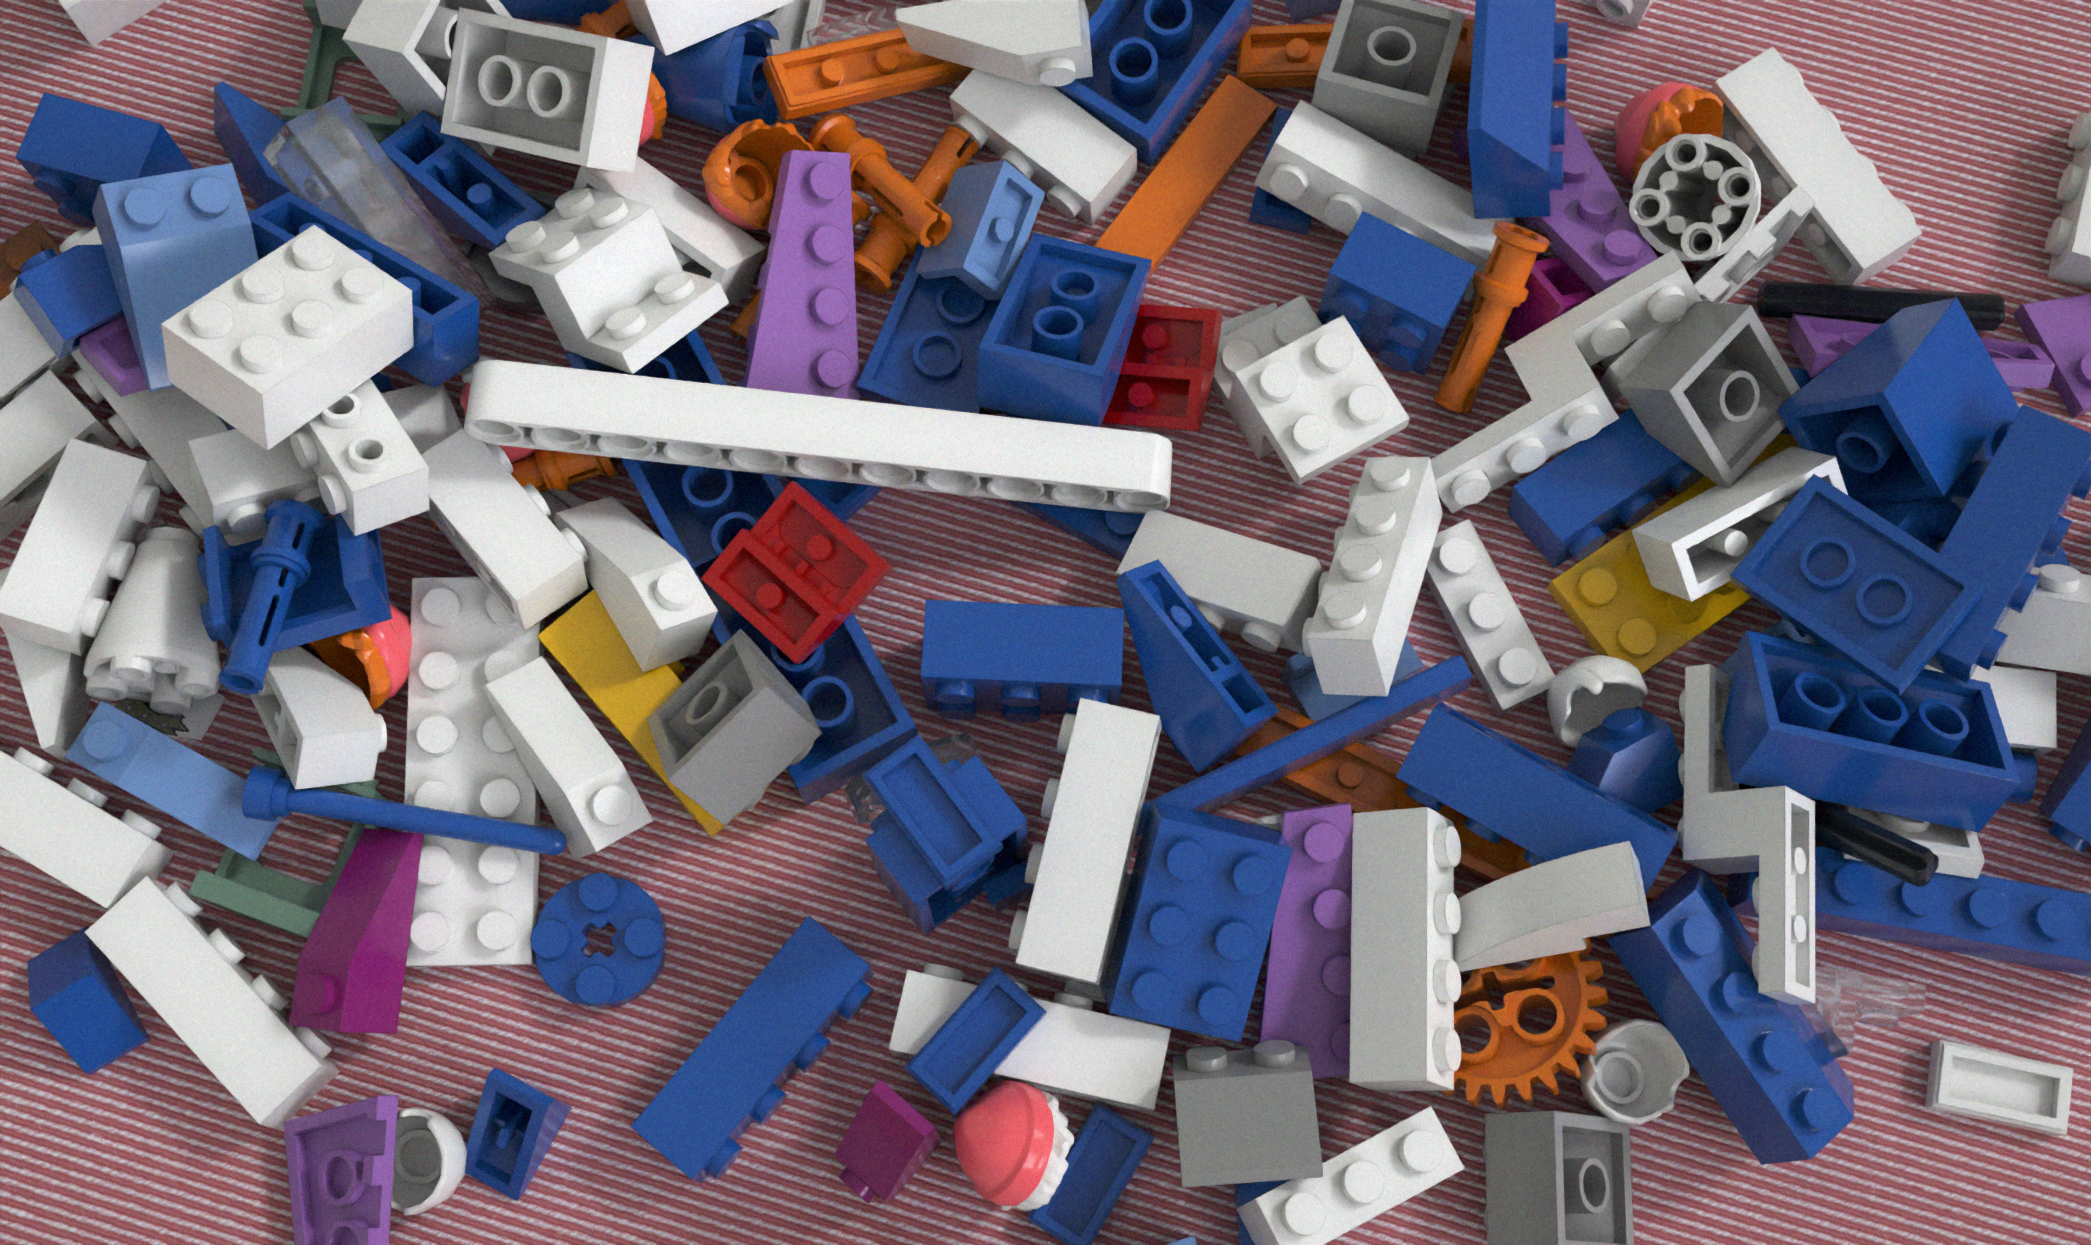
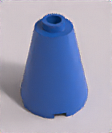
M754 18L667 56L644 34L629 36L623 40L655 47L651 70L665 91L667 113L724 135L732 133L739 125L754 119H762L765 124L774 125L779 109L761 68L765 58L773 55L770 39L780 40L777 30L770 21Z

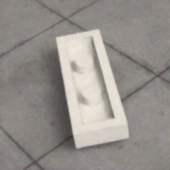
M1470 519L1437 533L1424 579L1497 715L1500 716L1547 694L1555 675Z

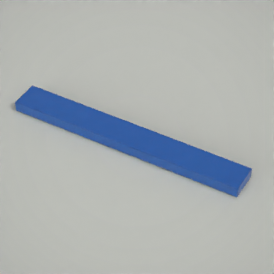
M1455 655L1390 686L1387 697L1369 696L1153 799V801L1209 813L1467 690L1472 674L1464 658ZM1151 801L1143 804L1133 848L1138 847L1140 844ZM1028 859L985 879L984 883L981 884L991 906L998 913L1032 897L1034 884L1025 882Z

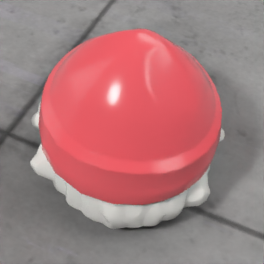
M1001 1080L991 1085L979 1098L966 1107L955 1120L953 1137L961 1169L972 1181L976 1192L984 1199L1000 1206L1002 1210L1007 1211L1011 1208L1028 1211L1048 1204L1068 1168V1162L1065 1158L1069 1153V1148L1074 1143V1137L1066 1128L1068 1119L1059 1111V1102L1053 1095L1020 1081Z

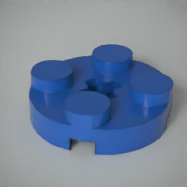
M597 872L568 883L547 901L539 914L537 925L532 930L530 942L531 948L535 952L536 964L541 976L557 994L569 1002L580 1006L615 1007L627 1004L640 997L653 985L660 975L666 957L665 918L656 902L641 887L627 879ZM609 925L615 927L617 932L611 938L612 944L616 947L613 954L606 957L598 951L591 957H588L584 950L589 944V940L586 937L587 933L593 927L600 930L607 928Z

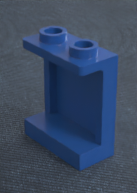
M341 513L335 514V518L326 520L324 533L319 539L314 540L307 560L311 565L309 579L301 588L293 592L282 625V631L273 653L392 619L379 528L355 536ZM214 525L203 529L205 553L197 556L198 572L205 589L208 591L209 602L201 604L200 611L209 638L213 642L221 640L229 652L239 618L243 612L254 579L249 568V559L253 550L262 545L264 538L231 546L227 543L219 527Z

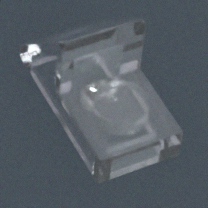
M1815 966V1004L1798 1005L1834 1058L1838 1059L1850 1055L1852 1052L1856 1012H1858L1857 1021L1860 1023L1881 1027L1899 1026L1900 1019L1924 1011L1926 985Z

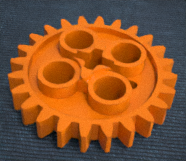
M1588 937L1585 938L1587 949L1535 958L1532 964L1523 970L1514 971L1507 969L1503 965L1471 970L1470 979L1461 987L1460 997L1454 1002V1009H1460L1454 1012V1030L1460 1037L1465 1030L1480 1026L1487 1028L1491 1032L1489 1044L1477 1053L1468 1054L1461 1052L1460 1066L1457 1071H1454V1090H1441L1444 1096L1450 1098L1463 1084L1466 1086V1098L1471 1107L1476 1108L1484 1092L1488 1091L1492 1092L1498 1109L1505 1110L1509 1092L1518 1090L1522 1100L1529 1107L1534 1103V1085L1541 1083L1554 1096L1559 1094L1554 1074L1560 1069L1575 1078H1579L1582 1075L1572 1056L1575 1052L1595 1056L1598 1052L1596 1045L1585 1032L1586 1030H1606L1607 1026L1605 1017L1591 1010L1590 1007L1609 1002L1606 988L1589 985V983L1603 976L1604 971L1600 961H1582L1593 949ZM1550 978L1555 981L1554 986L1549 989L1534 988L1544 979ZM1501 987L1504 993L1503 1002L1505 1007L1499 1010H1492L1488 1003L1490 1001L1489 991ZM1544 1007L1551 1009L1557 1014L1554 1026L1543 1034H1531L1522 1029L1524 1017L1535 1008Z

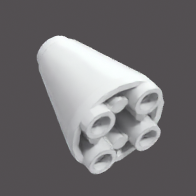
M1679 134L1669 142L1659 146L1642 164L1633 185V194L1629 202V213L1632 220L1637 224L1641 235L1658 252L1666 254L1674 249L1681 261H1709L1732 251L1750 233L1761 208V182L1752 160L1735 143L1711 134ZM1719 195L1725 204L1716 206L1712 211V201Z
M158 527L147 531L145 541L138 545L85 659L83 674L87 678L85 692L89 696L108 701H117L125 698L150 701V708L156 712L180 715L190 712L191 701L203 700L217 693L221 686L218 677L221 671L217 641L213 642L209 638L201 617L200 606L202 603L209 602V597L197 568V556L203 553L198 549L199 538L195 534L173 527Z

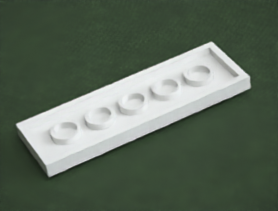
M480 577L412 578L410 624L412 646L409 661L404 804L540 826L541 796L482 686L541 656L544 658V646L537 635L545 630V618L524 631ZM424 834L406 967L537 965L535 952L531 948L530 937L538 921L539 853Z

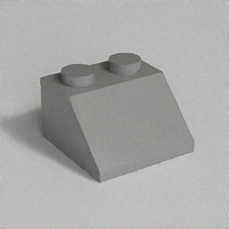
M1342 0L1317 75L1311 105L1377 142L1426 154L1466 14L1413 0Z
M1697 302L1618 385V388L1647 434L1718 486L1727 488L1735 482L1787 426L1777 410L1783 402L1800 390L1751 305Z
M741 629L647 718L667 779L724 826L739 812L747 811L755 806L764 795L766 787L787 766L795 765L803 760L812 749L814 741L822 734L807 702L754 641Z
M1268 1040L1258 1043L1254 1046V1049L1226 1051L1221 1046L1202 1045L1189 1049L1184 1055H1173L1182 1188L1323 1177L1313 1076L1307 1045L1295 1046L1292 1042L1286 1040Z
M1561 1111L1485 1114V1137L1482 1143V1154L1486 1164L1487 1205L1484 1210V1226L1487 1232L1488 1245H1634L1629 1124L1611 1122L1605 1117Z

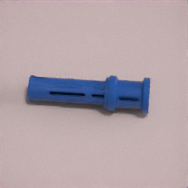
M290 499L276 500L271 502L266 509L264 518L265 523L268 525L262 545L253 550L249 559V568L254 579L243 612L239 618L224 667L218 676L223 686L232 691L242 694H257L259 690H263L265 677L278 637L282 631V625L293 592L301 588L309 579L311 565L307 560L314 540L319 539L324 533L326 520L317 509L300 501Z

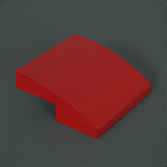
M1140 304L1115 392L1102 424L1200 432L1214 375L1223 313L1216 309Z
M791 481L751 530L742 528L701 579L794 663L800 664L856 610L894 566L799 483Z

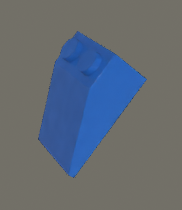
M1033 233L978 347L976 405L1040 421L1100 427L1115 392L1150 274L1152 260Z

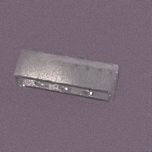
M343 96L286 122L262 154L293 194L479 298V317L497 300L486 286L483 276L470 265L448 236L444 225L432 215L410 186L406 175L394 165L372 136L368 125L361 117L356 115Z

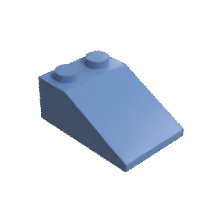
M232 163L100 184L92 207V214L149 393L176 387L169 382L161 323L259 261L251 221Z

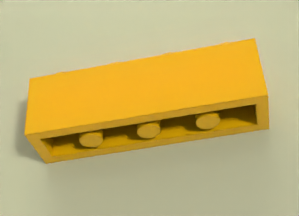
M593 589L537 635V637L555 661L712 838L725 826L667 779L647 722V718L683 684L678 677L686 669L678 660L643 672Z

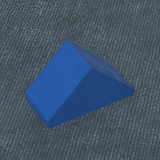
M86 926L27 961L30 1010L86 1074L92 1075L149 1041L150 1037L108 958L86 935L85 931L89 928Z
M494 1068L487 1076L467 1142L465 1173L518 1201L527 1189L572 1107L498 1068Z

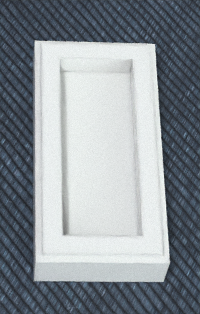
M1938 1040L1932 1042L1924 1108L2057 1137L2067 1135L2073 1068Z

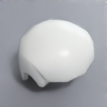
M1604 655L1584 657L1562 669L1552 680L1547 693V708L1553 732L1560 744L1576 749L1582 734L1603 724V720L1611 713L1637 706L1642 708V700L1648 694V688L1640 671L1628 661Z
M1637 1018L1609 1024L1606 1026V1030H1600L1591 1037L1598 1052L1595 1056L1582 1054L1579 1065L1582 1074L1579 1077L1581 1091L1590 1107L1603 1117L1608 1118L1611 1122L1630 1125H1642L1673 1109L1674 1096L1679 1084L1689 1076L1690 1065L1678 1042L1662 1023Z
M420 1107L405 1108L397 1111L391 1208L402 1211L405 1216L425 1212L449 1199L465 1175L467 1149L462 1135L456 1126L442 1114Z

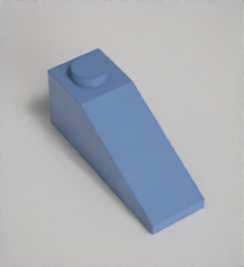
M102 700L65 755L66 758L253 861H256L282 817L278 816L276 821L269 822L244 817L242 812V798L246 783L244 778Z

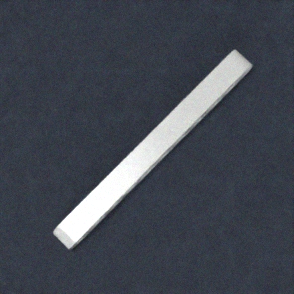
M504 360L481 361L474 365L472 371L464 430L473 439L489 444L1133 514H1146L1149 507L1164 511L1170 506L1172 442L1166 437L1153 433Z

